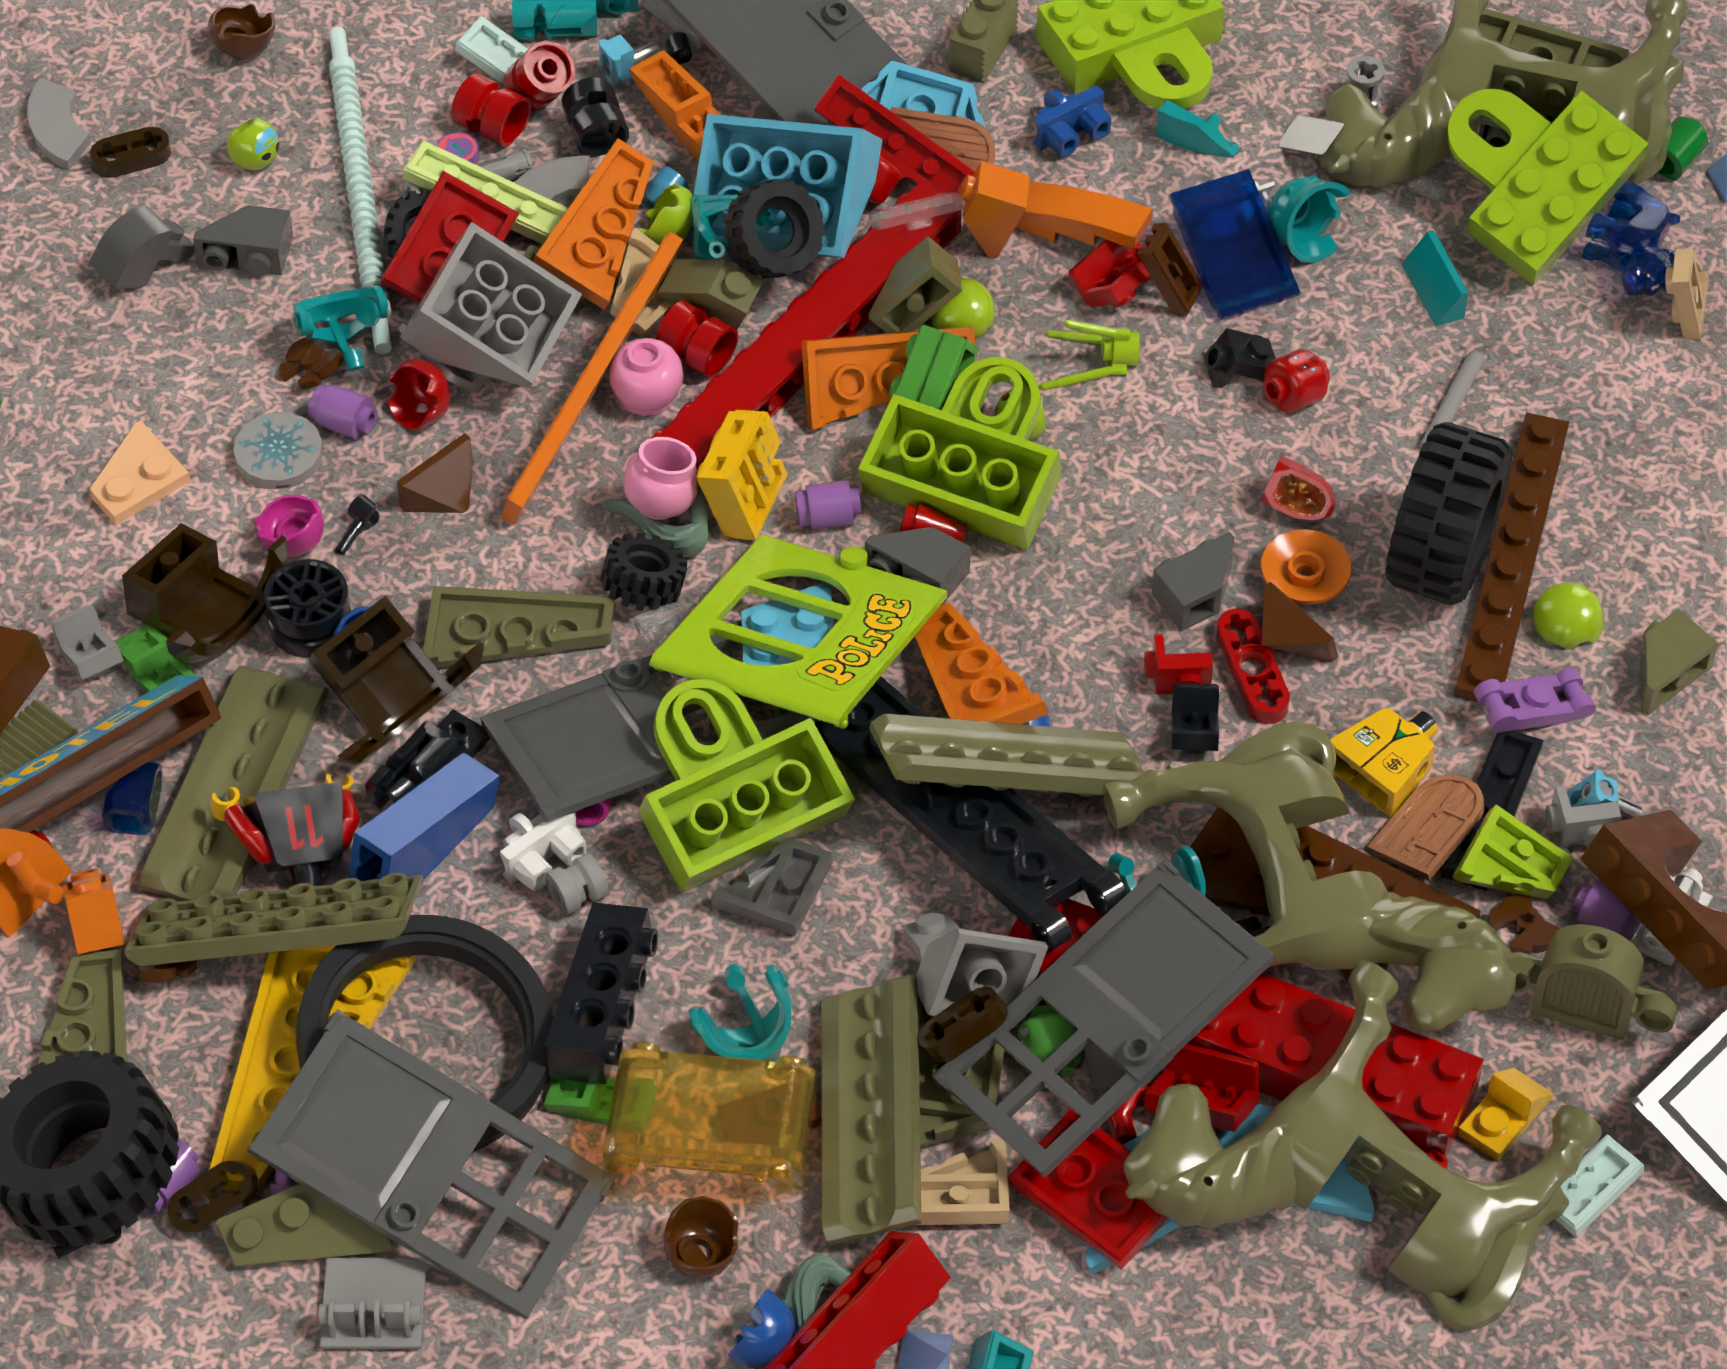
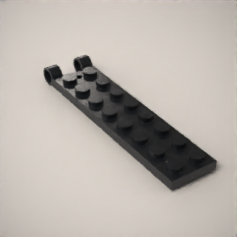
M880 676L848 714V725L845 729L837 728L834 724L824 721L814 723L828 750L1028 926L1035 941L1046 942L1048 946L1047 952L1053 951L1072 937L1071 928L1066 918L1055 908L1056 906L1083 890L1086 892L1095 910L1104 916L1127 895L1126 888L1114 873L1103 868L1012 788L999 791L988 786L965 785L964 787H952L944 783L921 782L919 784H909L896 780L869 730L870 724L882 714L928 716L883 677Z

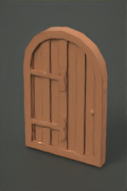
M891 106V112L972 170L976 171L981 160L991 164L994 163L995 143L990 132L979 122L964 118L963 116L956 117Z
M1455 774L1439 775L1426 780L1415 789L1368 844L1367 850L1381 859L1430 880L1477 825L1483 815L1484 797L1479 786L1468 777Z

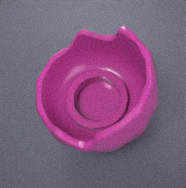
M283 495L269 503L261 515L255 518L257 537L267 550L283 534L287 536L288 557H299L312 551L320 542L324 531V519L318 503L313 498L308 499L302 495Z

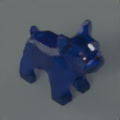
M1627 180L1614 194L1613 198L1615 201L1608 215L1595 213L1589 222L1586 236L1591 238V240L1583 249L1582 258L1588 261L1601 260L1621 272V279L1626 294L1654 296L1660 290L1666 291V269L1673 268L1675 250L1660 249L1665 241L1670 227L1680 223V216L1670 212L1666 204L1649 194L1644 188ZM1594 239H1602V240H1604V241H1606V242H1602V241H1598V240H1594Z

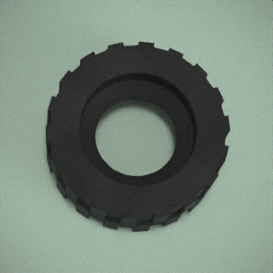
M772 179L749 186L750 188L743 189L737 194L738 197L732 200L728 206L730 208L728 214H725L724 223H726V230L724 231V237L727 239L729 245L727 248L730 255L733 254L737 260L736 263L741 268L744 267L749 273L755 276L759 275L762 279L780 278L805 270L807 265L812 264L816 260L815 256L821 251L823 246L821 242L822 237L825 236V227L822 224V219H824L822 211H819L816 205L818 204L817 201L807 193L808 190L803 186L795 185L794 181ZM767 208L782 210L791 221L792 238L789 244L779 251L765 247L757 235V219Z

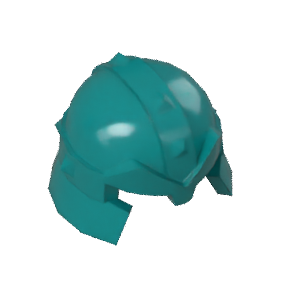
M1315 175L1295 178L1284 183L1275 192L1274 196L1270 198L1269 205L1266 207L1270 222L1277 236V241L1285 243L1291 254L1301 262L1315 263L1331 256L1339 250L1337 244L1330 234L1323 237L1319 234L1330 225L1334 218H1340L1341 210L1337 206L1336 198L1347 197L1351 191L1341 183L1324 181L1316 178Z

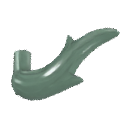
M609 500L601 506L604 510L622 515L639 526L641 532L645 533L646 539L651 540L652 536L656 535L660 537L659 542L662 544L667 540L674 544L672 550L680 549L684 553L683 557H693L704 550L709 539V507L704 503L692 504L690 524L683 526H671L663 520L647 518L627 500Z
M813 1254L806 1258L795 1270L786 1289L783 1301L794 1314L796 1333L817 1311L818 1298L821 1292L830 1283L839 1287L851 1274L834 1257Z

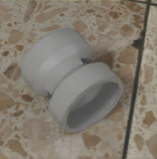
M590 853L574 859L572 866L566 869L558 867L545 874V883L549 894L565 916L579 910L582 902L588 899L597 901L609 894L605 875L596 859Z

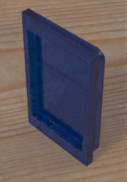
M1249 169L1215 180H1208L1205 183L1170 194L1169 197L1174 207L1173 215L1211 307L1217 311L1220 320L1243 315L1245 312L1277 302L1281 303L1283 300L1299 296L1301 293Z

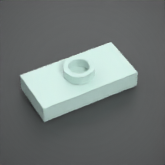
M482 16L456 42L455 46L456 52L503 85L504 76L508 68L528 50L524 45Z
M1607 1134L1581 1159L1576 1174L1568 1178L1561 1185L1563 1192L1569 1199V1205L1564 1213L1555 1220L1577 1238L1644 1173V1164Z

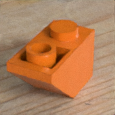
M93 868L71 874V881L62 882L77 955L124 945V937L109 872L99 874V869Z

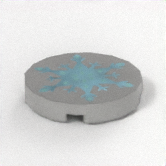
M272 412L257 416L242 427L235 437L233 454L239 473L249 483L264 489H277L276 486L288 485V488L300 485L315 474L322 463L323 444L318 429L307 418L291 412Z

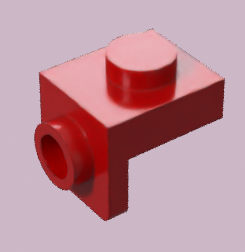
M1154 634L1152 651L1144 652L1146 679L1154 678L1156 694H1172L1175 683L1212 684V652L1165 654L1163 634Z

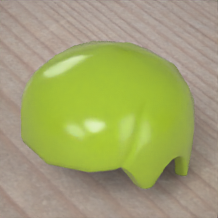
M680 184L667 186L659 195L654 208L645 212L646 217L650 221V228H638V230L658 245L661 244L665 235L670 232L684 240L694 226L691 208V198L693 195Z
M961 278L962 292L930 317L931 324L936 329L974 327L976 339L993 325L995 305L990 292L983 284L974 279Z
M1564 582L1549 587L1540 595L1532 610L1536 632L1546 642L1559 644L1569 650L1575 649L1580 643L1585 641L1594 644L1600 638L1605 627L1599 598L1585 585L1579 583Z

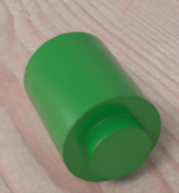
M1684 116L1677 117L1671 122L1672 133L1667 148L1668 154L1663 167L1657 172L1672 181L1678 180L1708 145V136L1702 124L1695 119Z

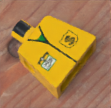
M1382 708L1330 739L1336 751L1334 774L1391 818L1432 769L1435 745L1430 739L1438 732L1437 723L1424 711H1419L1409 721H1406L1392 709Z

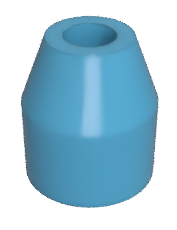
M664 166L649 182L643 202L647 207L653 209L659 195L667 186L680 184L689 189L688 184L678 172Z

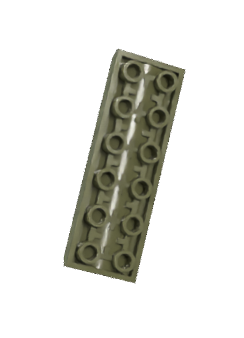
M243 665L237 667L218 707L222 718L211 724L143 867L139 884L140 890L183 901L195 900L200 896L210 893H217L221 896L238 894L253 857L236 839L225 821L218 820L211 814V794L216 793L219 800L228 802V788L236 787L240 793L239 804L244 807L243 800L255 793L284 790L329 693L328 687L299 679L281 677L271 672Z
M882 714L873 720L869 727L895 779L909 784L935 782L944 783L952 787L974 785L988 786L999 791L1014 788L1028 789L1041 794H1049L1054 791L1075 793L1083 797H1093L1095 795H1103L1104 784L1114 781L1129 782L1144 773L1138 757L1125 736L1120 732L898 714Z
M391 873L375 880L360 881L357 878H346L330 885L313 886L310 883H301L289 889L276 891L255 888L240 895L221 896L217 893H210L200 896L195 900L177 902L171 898L160 899L146 906L125 949V955L127 959L138 966H149L395 939L406 928L414 901L418 897L424 882L422 874L406 876L403 873Z
M913 973L886 980L871 987L856 988L826 996L821 1001L822 1228L826 1241L830 1246L922 1223L917 976Z

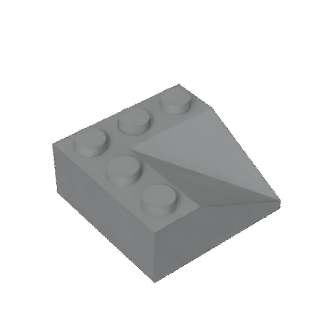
M471 222L449 252L400 338L437 362L530 388L582 293Z

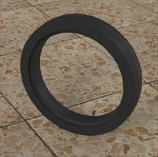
M410 915L406 928L399 937L336 945L320 962L308 982L297 1015L296 1047L300 1070L324 1035L323 1032L335 1001L346 986L357 976L377 964L399 957L413 955L439 956L459 961L477 969L495 982L513 1004L521 1022L524 1035V1054L513 1078L489 1102L519 1120H522L534 1106L549 1075L544 1044L553 1020V1014L548 995L538 974L520 952L507 941L483 927L461 919L439 915ZM489 1125L473 1152L488 1146L505 1134Z

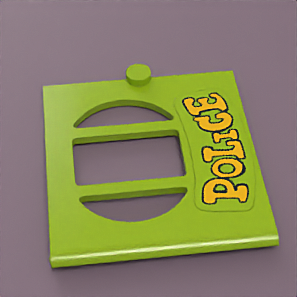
M762 534L654 652L649 666L661 672L667 671L692 680L707 679L716 681L727 686L736 694L845 729L848 725V714L946 600L947 590L866 566L868 562L867 552L860 547L843 549L839 558ZM785 576H800L821 580L841 591L850 605H842L764 580ZM746 593H753L839 621L815 648H808L722 621V619ZM716 635L796 661L781 665H754L740 662L728 657L717 649L710 636Z

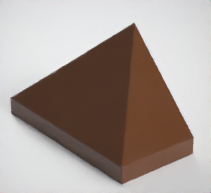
M466 433L397 481L400 508L405 512L464 513L469 510L473 456L471 438Z
M1269 582L1264 587L1262 646L1324 662H1332L1337 659L1338 653L1334 638L1276 585Z

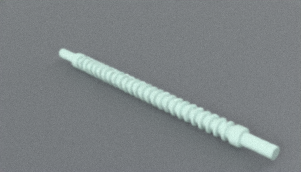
M334 27L329 31L332 52L329 71L332 77L333 98L336 103V119L338 120L337 126L341 139L340 146L342 147V161L344 173L346 174V189L348 200L350 201L349 209L351 210L350 217L352 219V228L354 229V245L356 246L355 251L358 256V273L360 274L361 288L380 286L387 297V318H382L376 325L371 326L375 352L387 354L392 349L388 326L391 306L388 300V288L380 284L385 274V266L383 264V255L381 254L382 247L380 245L379 228L377 227L378 219L376 218L377 212L373 199V185L370 181V165L368 164L369 158L365 145V131L363 120L361 119L360 97L357 92L355 63L348 54L345 30L341 27Z

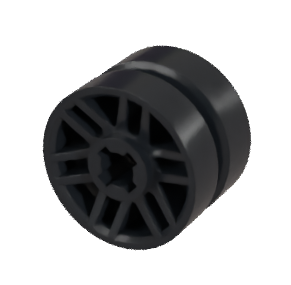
M301 559L287 563L270 576L265 586L264 599L270 635L274 643L281 650L293 656L311 658L314 651L333 637L340 618L351 611L345 577L336 567L325 561Z

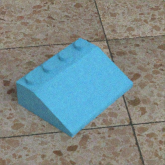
M707 114L693 196L734 195L743 189L750 188L749 186L772 179L794 181L795 185L803 186L808 190L807 193L815 198L819 211H822L824 218L822 219V224L825 227V236L822 237V249L816 255L844 258L876 182L883 139L862 128ZM770 208L777 220L772 226L765 224L759 226L756 224V231L759 240L765 247L779 251L789 244L792 238V225L789 217L782 210ZM725 209L718 214L712 224L713 231L720 239H725L726 223H724V219L729 209ZM694 226L686 237L687 241L693 242Z

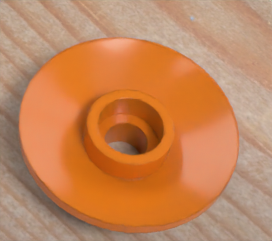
M1292 530L1277 536L1266 546L1261 558V574L1266 585L1272 582L1297 604L1312 605L1327 602L1337 597L1346 588L1351 577V559L1344 546L1332 536L1315 530ZM1307 572L1311 574V576H1303L1299 573Z

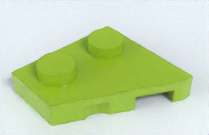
M1495 805L1487 812L1452 878L1458 882L1548 899L1556 892L1573 857L1507 811Z

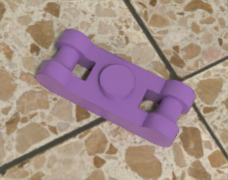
M1576 668L1564 669L1556 675L1501 683L1497 679H1489L1481 682L1473 691L1479 705L1486 707L1488 711L1486 719L1495 733L1567 723L1591 716L1596 711V706L1591 696L1584 694L1581 688L1583 680ZM1565 695L1567 701L1560 702L1557 696Z

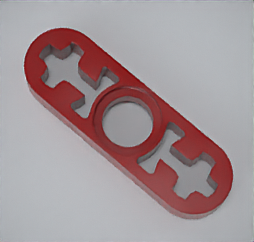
M1236 608L1225 611L1218 619L1216 638L1248 713L1254 720L1260 723L1274 724L1280 722L1288 713L1290 693L1270 647L1262 646V629L1259 622L1251 612L1244 609ZM1231 626H1237L1240 631H1245V645L1240 647V639L1235 631H1230ZM1247 660H1256L1265 666V670L1258 674H1250L1245 672L1240 665ZM1266 685L1265 691L1270 701H1276V706L1269 707L1266 702H1261L1262 686Z

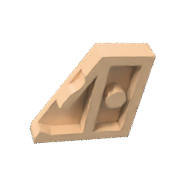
M140 420L132 427L89 490L93 501L117 525L189 483L190 476L182 464Z

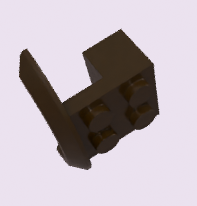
M180 523L122 575L127 614L169 636L166 640L168 652L174 659L186 664L200 663L226 650L242 638L265 612L264 590L266 583L277 569L287 564L286 537L282 535L268 547L266 566L256 588L219 568L217 541Z
M386 595L314 651L309 660L315 670L368 733L360 740L355 741L340 753L338 757L344 761L362 762L399 735L480 667L484 643L480 641L444 674H441L411 638L415 632L414 629Z

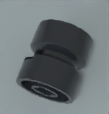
M596 77L585 78L573 83L565 90L561 98L562 109L571 127L576 147L582 155L590 156V158L606 155L618 138L627 143L629 128L623 112L620 110L614 88L609 81Z

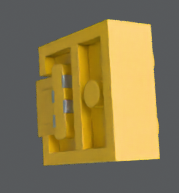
M750 410L729 411L722 426L713 437L710 450L704 462L698 468L696 476L698 485L705 495L712 515L716 519L723 536L733 539L757 540L788 475L782 460L773 459L781 441L768 412Z

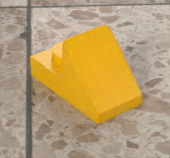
M1514 1067L1495 1072L1490 1078L1487 1095L1460 1125L1458 1136L1498 1162L1553 1098L1554 1093Z

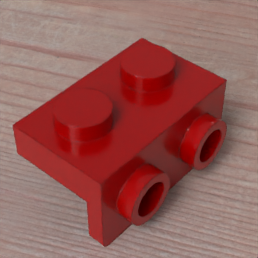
M1105 239L1069 270V277L1087 305L1092 308L1111 304L1115 308L1120 307L1135 297L1136 292L1134 289L1141 283L1152 280L1137 254L1140 248L1147 247L1146 244L1138 242L1136 247L1132 249Z
M1186 1044L1166 1065L1164 1072L1145 1092V1109L1155 1112L1159 1097L1168 1087L1177 1084L1196 1085L1208 1100L1212 1128L1219 1131L1228 1130L1235 1132L1259 1104V1064L1254 1060Z

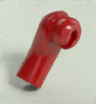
M1148 1083L1143 1088L1138 1089L1107 1119L1112 1137L1122 1145L1138 1137L1131 1113L1135 1107L1145 1105V1092L1149 1088Z

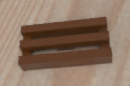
M1156 223L1151 228L1154 235H1148L1144 241L1147 247L1140 248L1137 254L1171 312L1180 317L1187 316L1204 285L1168 224Z

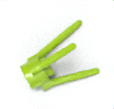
M1066 320L1064 322L1066 328L1085 333L1049 330L1046 332V336L1065 341L1101 345L1102 361H1110V366L1043 382L1039 385V388L1045 391L1111 375H1127V366H1138L1139 331Z

